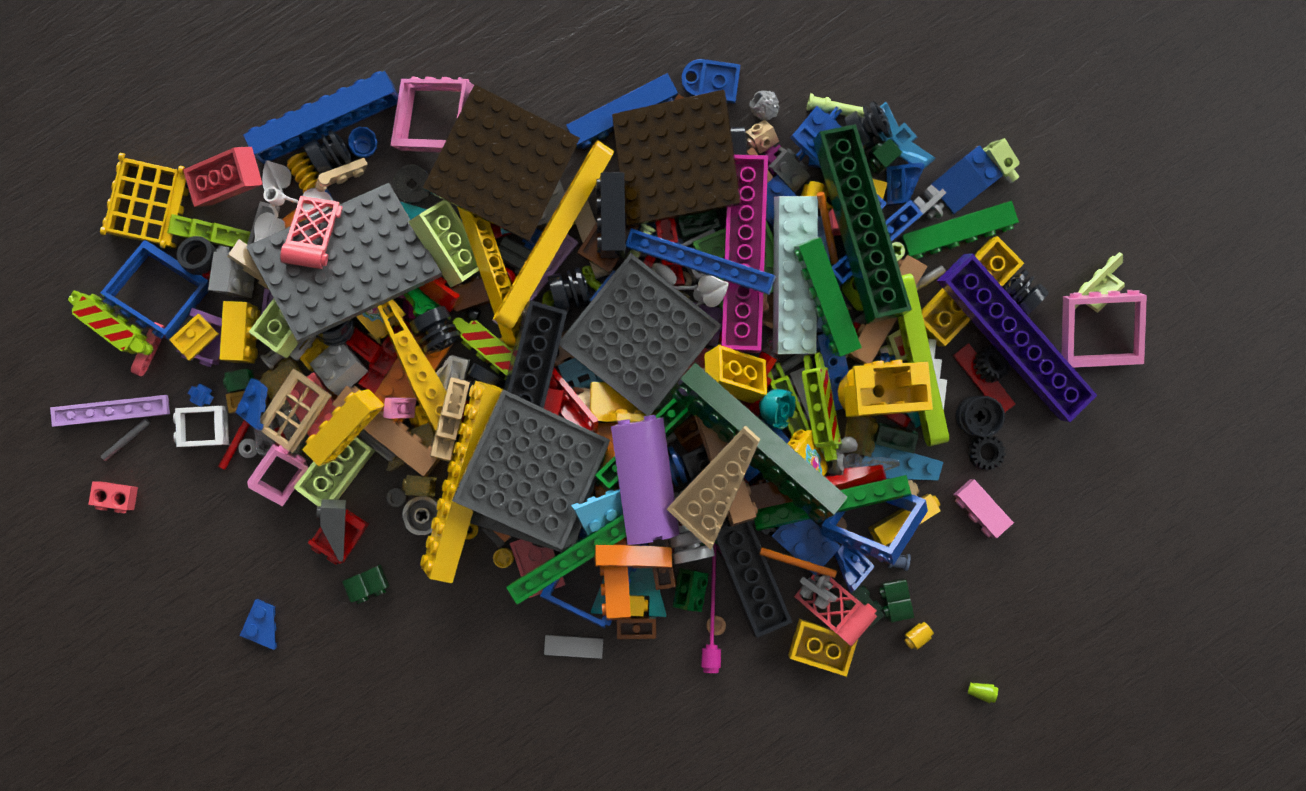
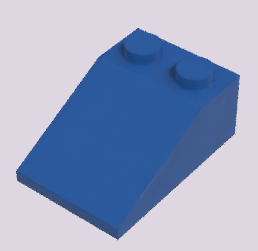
M979 145L931 185L938 191L944 189L946 194L941 199L950 211L955 214L1001 178L1003 174Z

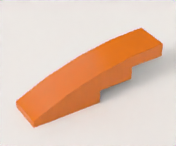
M595 545V566L672 568V548L634 545Z

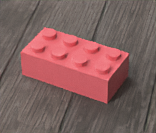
M235 147L183 169L194 207L214 205L263 185L252 147Z

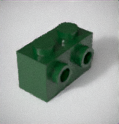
M891 138L883 145L879 142L868 153L867 163L869 169L877 175L903 153Z
M680 568L672 607L702 612L709 573Z

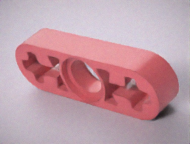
M154 322L155 324L159 325V326L162 327L163 329L166 328L165 326H163V325H161V324H159V323H157V322ZM150 328L146 335L148 337L146 341L153 346V353L150 355L137 353L131 366V372L138 376H143L146 373L162 340L152 334L153 330Z

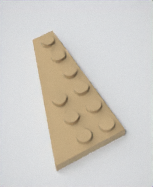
M744 426L667 508L675 518L710 550L716 541L760 442V438L747 426Z

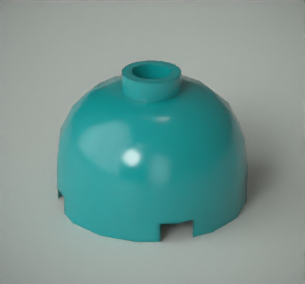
M774 389L769 391L760 400V414L766 424L777 429H784L788 426L789 422L786 421L789 417H793L796 406L795 396H791V391Z

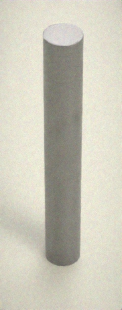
M147 418L143 419L104 452L101 458L104 461L110 459L150 425V421Z

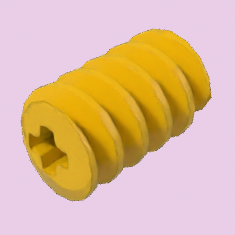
M306 152L296 154L287 161V167L291 170V174L295 176V181L299 183V187L303 189V194L308 189L315 188L318 180L316 177L319 175L318 171L312 172L315 169L314 165L308 166L311 163L310 158L304 159L307 156Z

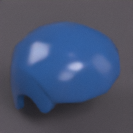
M367 127L353 129L348 136V146L351 153L358 158H367L373 155L377 149L375 133Z

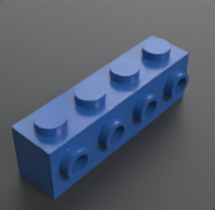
M824 333L816 334V351L822 354L824 366L828 367L835 410L844 409L838 398V387L843 377L849 371L846 356L839 357L832 354L828 343H830L828 335L825 336Z

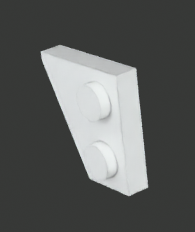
M451 355L436 372L446 391L451 377L466 381L470 363L469 359Z

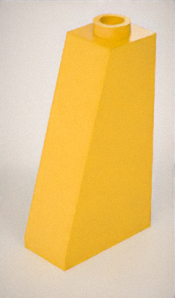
M926 494L920 497L926 499L928 509L921 523L940 512L938 507L940 503L935 495ZM901 508L868 527L875 542L884 546L891 543L911 512Z

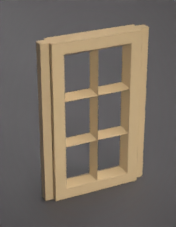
M293 369L262 415L260 424L264 425L260 431L288 451L294 453L332 395L302 373ZM298 381L307 386L299 400L290 394ZM310 389L319 395L311 408L302 403ZM287 397L296 403L288 416L279 411ZM299 406L308 411L300 425L291 419ZM276 414L285 419L277 433L269 428ZM288 422L297 428L289 441L280 436Z

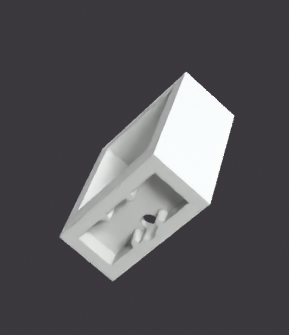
M228 407L175 408L173 422L176 424V432L174 433L176 447L229 445ZM214 412L215 440L186 442L185 413Z

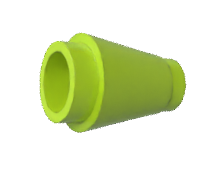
M970 682L968 694L990 704V702H996L998 688L994 687V684Z

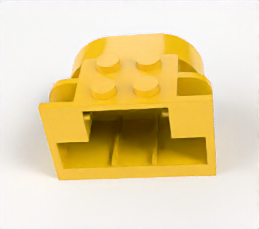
M892 360L885 363L884 361H875L864 364V366H853V369L848 371L838 387V398L841 406L845 409L846 417L933 410L928 362L902 363V360Z

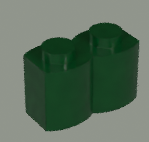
M381 565L342 581L350 602L356 601L357 604L368 600L367 596L373 593L375 597L385 593V588L389 587Z
M906 579L881 583L879 595L881 600L884 599L885 607H883L885 619L888 618L892 623L914 618Z

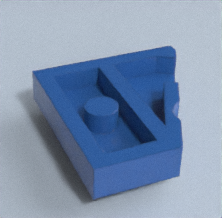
M924 163L887 167V205L906 204L910 200L924 169Z
M251 378L238 404L236 413L256 430H262L264 424H260L261 412H265L268 388L259 380Z
M841 544V548L834 555L849 591L853 592L875 566L860 551L846 548Z
M255 599L240 636L275 650L277 648V643L275 642V606Z

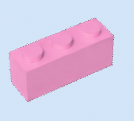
M975 479L967 481L953 494L957 498L955 502L962 509L966 508L969 512V518L974 523L978 522L983 527L981 531L988 538L990 536L998 538L1014 523Z

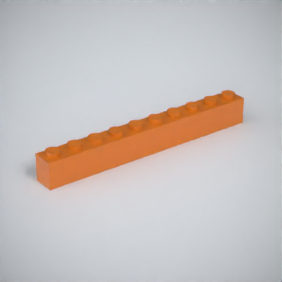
M618 422L598 423L597 434L610 440L602 468L615 456L611 426L617 425ZM600 485L595 487L596 498L606 495L605 492L607 491ZM626 537L614 545H626ZM600 566V576H604L605 583L601 584V596L605 595L606 603L602 604L603 616L607 615V620L631 619L628 567Z

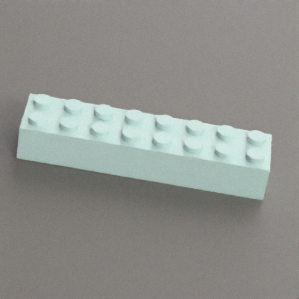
M817 196L774 197L773 275L776 278L773 283V352L777 354L816 353L817 314L814 308L816 303L809 296V285L801 275L802 266L795 259L794 246L818 237Z

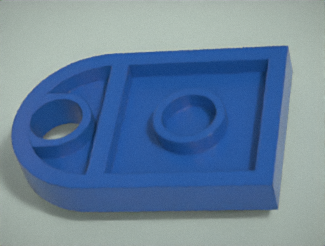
M705 59L693 60L686 65L682 72V86L690 96L724 89L727 103L735 104L741 65ZM693 73L697 79L689 82L686 79V75Z

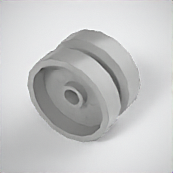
M691 531L681 532L680 535L668 538L671 548H683V550L672 554L673 564L715 556L713 547L710 550L706 545L701 546L700 543L702 541Z

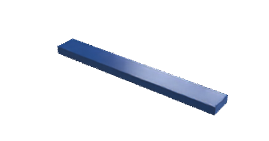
M632 228L625 243L628 249L712 275L770 295L776 278L773 274Z

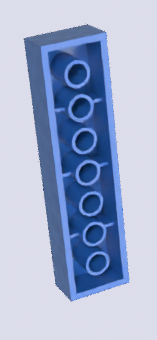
M385 71L375 72L368 79L357 80L354 82V85L348 88L342 87L330 96L324 95L320 97L319 101L302 105L299 110L286 112L279 119L268 120L265 125L253 127L248 130V133L243 135L248 146L252 147L256 159L263 164L266 161H273L304 147V144L314 138L316 140L321 139L323 133L328 136L330 129L337 132L397 105L398 94L391 79Z

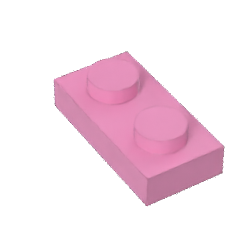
M385 398L383 417L389 419L414 418L416 398Z

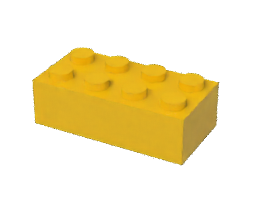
M369 389L350 393L344 399L346 403L342 407H337L331 413L333 417L329 421H324L318 427L320 431L316 435H311L305 443L307 445L302 450L318 466L334 461L384 408V404Z

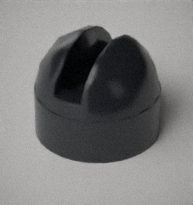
M470 308L465 313V317L469 322L478 321L481 316V310L476 308Z

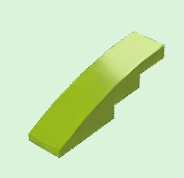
M174 214L170 216L167 230L168 234L185 238L201 236L211 244L233 248L239 239L247 244L251 233L218 223H210L194 218L190 219Z

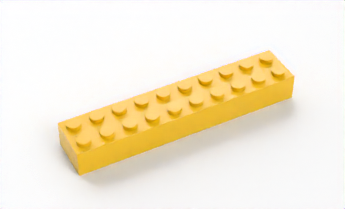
M475 381V384L470 388V402L466 404L464 409L465 419L459 426V440L455 442L453 447L454 457L448 464L447 471L449 474L447 480L445 479L442 485V491H444L442 499L439 498L437 502V516L432 520L431 528L433 530L431 536L427 538L426 554L422 556L420 562L423 571L429 579L453 583L473 510L453 502L452 499L503 390L498 386Z

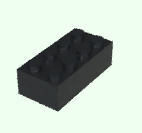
M624 172L600 173V179H596V196L600 195L596 203L597 215H600V217H597V234H601V237H597V253H601V258H624L626 251Z

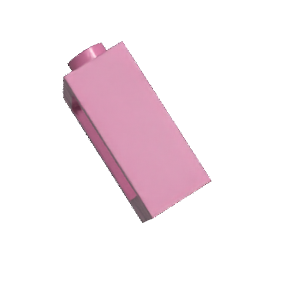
M273 444L247 483L248 488L283 506L294 491V486L309 467L306 462L307 460L301 455L297 454L295 456L281 445ZM276 456L299 468L283 492L260 480Z

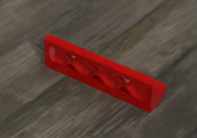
M553 368L549 388L565 392L559 416L594 433H598V419L556 369Z

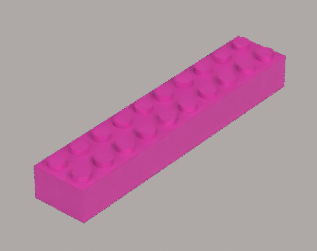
M735 155L742 205L727 207L725 259L764 272L768 156ZM729 282L727 292L723 298L722 346L739 352H761L763 293Z

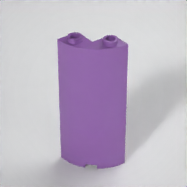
M656 415L644 416V420L630 423V419L618 421L617 425L611 426L628 545L650 543L653 540H664L679 535L678 520L667 510L668 506L675 499L663 418H656Z

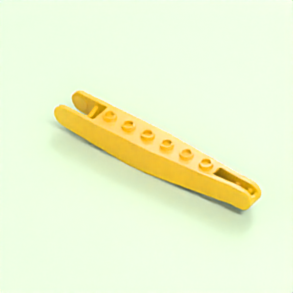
M392 300L376 307L384 323L411 389L434 433H436L446 390L397 312ZM392 317L395 318L402 331L394 334L388 321Z

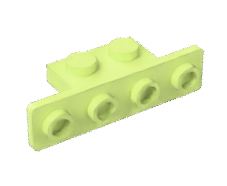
M1119 252L1116 256L1110 257L1106 266L1098 269L1094 273L1093 278L1080 287L1078 293L1089 295V292L1108 294V291H1121L1125 287V283L1112 273L1123 263V254ZM1107 303L1086 305L1098 313Z

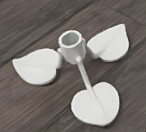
M271 161L265 162L262 182L265 190L263 194L264 199L270 203L269 207L272 208L274 215L266 212L256 219L254 242L285 229V222L278 218L275 206L284 204L285 200L297 204L299 200L290 198L283 193V189L287 188L291 183L292 175L290 170L281 164ZM316 188L308 189L303 194L305 197L333 201L327 192H319ZM304 203L303 205L305 212L314 208L312 204ZM325 207L321 210L322 212H324L326 210H329L330 207ZM317 211V212H315L314 214L310 215L309 217H313V216L319 214V212Z
M654 263L651 268L677 290H694L693 296L698 301L696 304L698 307L703 303L709 307L719 305L729 285V282L720 280L715 276L704 275L699 279L698 285L674 286L677 278L668 266Z

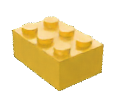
M223 301L220 360L231 363L255 364V359L258 357V349L256 348V340L258 339L249 331L260 317V310H258L257 306L248 302Z
M721 345L705 353V372L736 399L753 404L767 394L766 360Z
M799 619L788 656L790 659L847 677L857 641L851 647L831 628Z

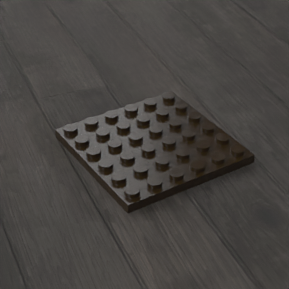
M474 84L423 186V190L530 242L580 138Z
M724 89L612 114L619 170L624 172L625 215L628 227L742 205Z

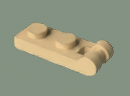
M365 158L320 174L315 184L316 190L323 192L329 185L344 183L353 176L354 178L360 177L364 174L368 165Z

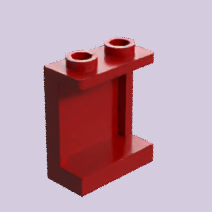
M346 509L343 561L337 559L321 526L315 536L308 541V544L311 545V549L318 554L322 552L328 556L327 560L336 565L337 563H344L369 523Z

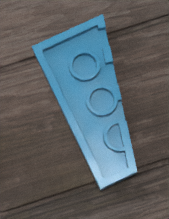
M868 440L861 467L883 465L886 478L907 475V479L939 480L943 462Z

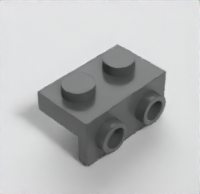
M780 147L778 150L781 154L769 167L793 192H796L811 175L806 171L808 167L802 161L798 162L795 159L796 154L791 149L785 150Z

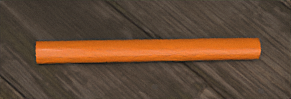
M819 192L817 193L830 261L834 265L838 262V256L825 193Z
M761 547L759 555L833 578L836 576L837 570Z

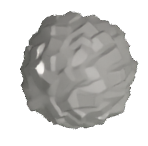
M758 91L752 101H750L751 112L760 120H770L776 117L779 101L775 93L771 91Z

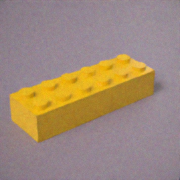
M998 236L990 238L974 254L1001 286L1024 264ZM943 288L921 310L926 334L930 339L936 340L938 347L946 346L970 321V318Z

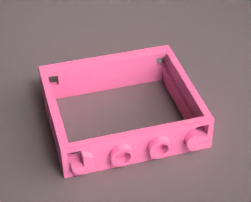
M433 77L401 79L391 146L400 151L440 153L446 140L408 139L415 91H461L458 118L474 84L470 83L469 79L461 77L458 80L448 77H442L441 79Z
M1127 290V293L1108 291V294L1089 292V295L1073 293L1070 296H1063L1062 356L1073 368L1144 364L1147 295L1140 293L1139 290ZM1135 302L1133 353L1074 356L1075 305Z

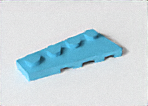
M613 489L605 492L606 495L595 498V496L587 499V502L580 505L578 503L571 505L587 535L599 530L623 514L620 489L616 491Z

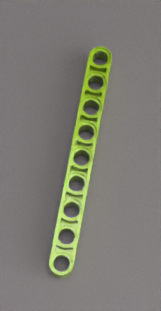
M909 273L902 275L912 310L904 316L897 318L907 363L928 362L933 410L920 411L918 413L925 442L930 447L948 442L949 433L913 275Z

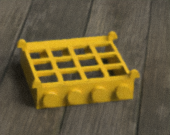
M119 153L118 159L120 162L116 166L117 174L111 186L112 195L111 199L107 202L108 211L103 219V227L100 229V234L106 235L108 233L138 241L146 240L149 243L160 245L161 248L170 247L177 249V245L171 242L173 235L168 234L167 230L171 214L183 215L184 207L181 206L182 196H188L189 189L185 187L186 178L183 171L185 167L179 166L178 170L127 159L124 153ZM129 166L139 168L136 179L127 177ZM143 169L156 171L154 183L141 180ZM161 173L174 175L172 186L159 184ZM125 181L135 183L132 196L122 194ZM140 184L152 186L150 200L137 198ZM157 188L170 190L167 204L154 201ZM121 198L131 200L127 214L118 212ZM135 202L148 204L145 218L132 215ZM153 205L166 208L163 222L150 219ZM117 216L126 218L123 231L114 230ZM131 219L144 222L141 235L128 233ZM149 223L162 226L159 239L146 237Z

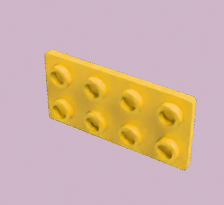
M591 382L590 411L596 416L598 421L618 422L630 419V423L642 421L644 416H647L642 411H638L637 407L607 383ZM662 409L654 410L651 415H657Z

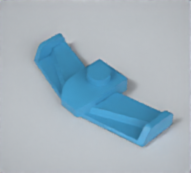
M884 102L880 108L883 109L890 122L893 134L891 140L903 152L899 157L910 164L922 162L925 169L936 158L913 143L918 137L905 122L900 127L898 126L888 103ZM882 132L884 141L886 142L888 138Z

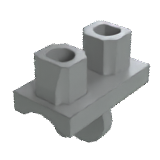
M931 185L922 193L929 202L925 203L920 197H917L913 203L923 214L929 210L928 218H941L943 216L942 208L944 204L940 202L937 205L935 203L946 192L944 189L938 191Z
M815 575L814 580L802 577L800 582L803 586L799 594L807 599H811L814 592L818 594L814 604L819 608L825 609L830 602H835L838 598L827 590H830L833 586L829 583L830 576L822 575L820 577Z

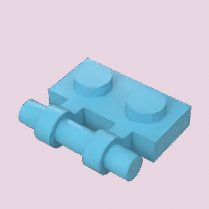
M576 358L558 365L563 379L566 382L573 381L574 386L571 388H589L591 382H603L602 379L595 376L591 370ZM589 374L590 379L579 382V377Z

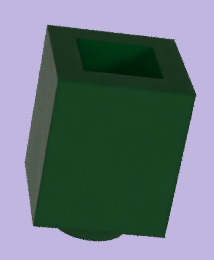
M242 369L224 373L223 385L227 392L230 393L245 391L250 379H254L253 370Z

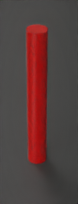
M245 420L218 467L224 470L250 426Z

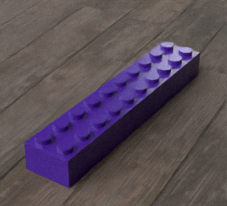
M973 253L963 254L937 280L939 285L1059 420L1071 422L1097 396Z

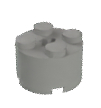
M419 496L411 499L405 505L402 513L403 521L411 533L416 535L432 533L431 524L433 518L437 516L438 500L431 496ZM426 511V516L428 517L422 520L420 513Z

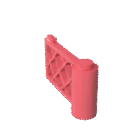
M300 196L286 243L283 244L281 249V263L318 269L327 266L328 254L325 253L336 217L340 218L342 206L339 205V202ZM304 203L312 204L314 208L305 212L303 205ZM325 207L333 208L332 212L326 215L321 209ZM318 211L322 217L312 221L309 216ZM306 218L309 224L300 227L298 221ZM326 221L328 227L320 231L316 225ZM313 227L317 233L308 237L304 231ZM302 234L305 238L300 242L292 241L293 237ZM321 237L323 244L322 246L314 245L311 241Z
M830 577V582L833 584L831 589L838 588L840 591V598H837L835 602L840 601L841 611L831 612L829 603L827 612L818 613L817 606L814 604L816 593L814 592L813 600L804 601L801 598L802 595L799 594V590L794 597L851 647L877 618L875 615L876 609L868 603L866 606L862 604L832 577ZM852 600L856 603L851 610L844 611V601ZM832 615H841V622L837 627L831 624Z

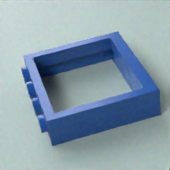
M144 240L100 294L105 299L103 301L111 308L116 306L125 317H133L139 326L144 329L148 327L153 330L152 334L159 339L164 337L169 341L188 318L191 309H195L209 292V280L201 275H192L187 272L176 259ZM148 256L198 287L165 329L115 298L117 293Z
M912 495L886 501L889 504L911 512L889 547L836 526L846 511L835 513V515L823 522L821 526L824 537L829 538L830 541L839 542L846 548L856 549L863 555H870L881 562L885 561L894 565L928 512L926 499Z
M581 529L579 539L580 537L584 539L588 535L584 529ZM628 567V579L631 572H636L637 568ZM559 579L546 586L540 595L542 599L602 628H605L606 625L610 626L612 620H607V615L603 616L601 620L551 596Z

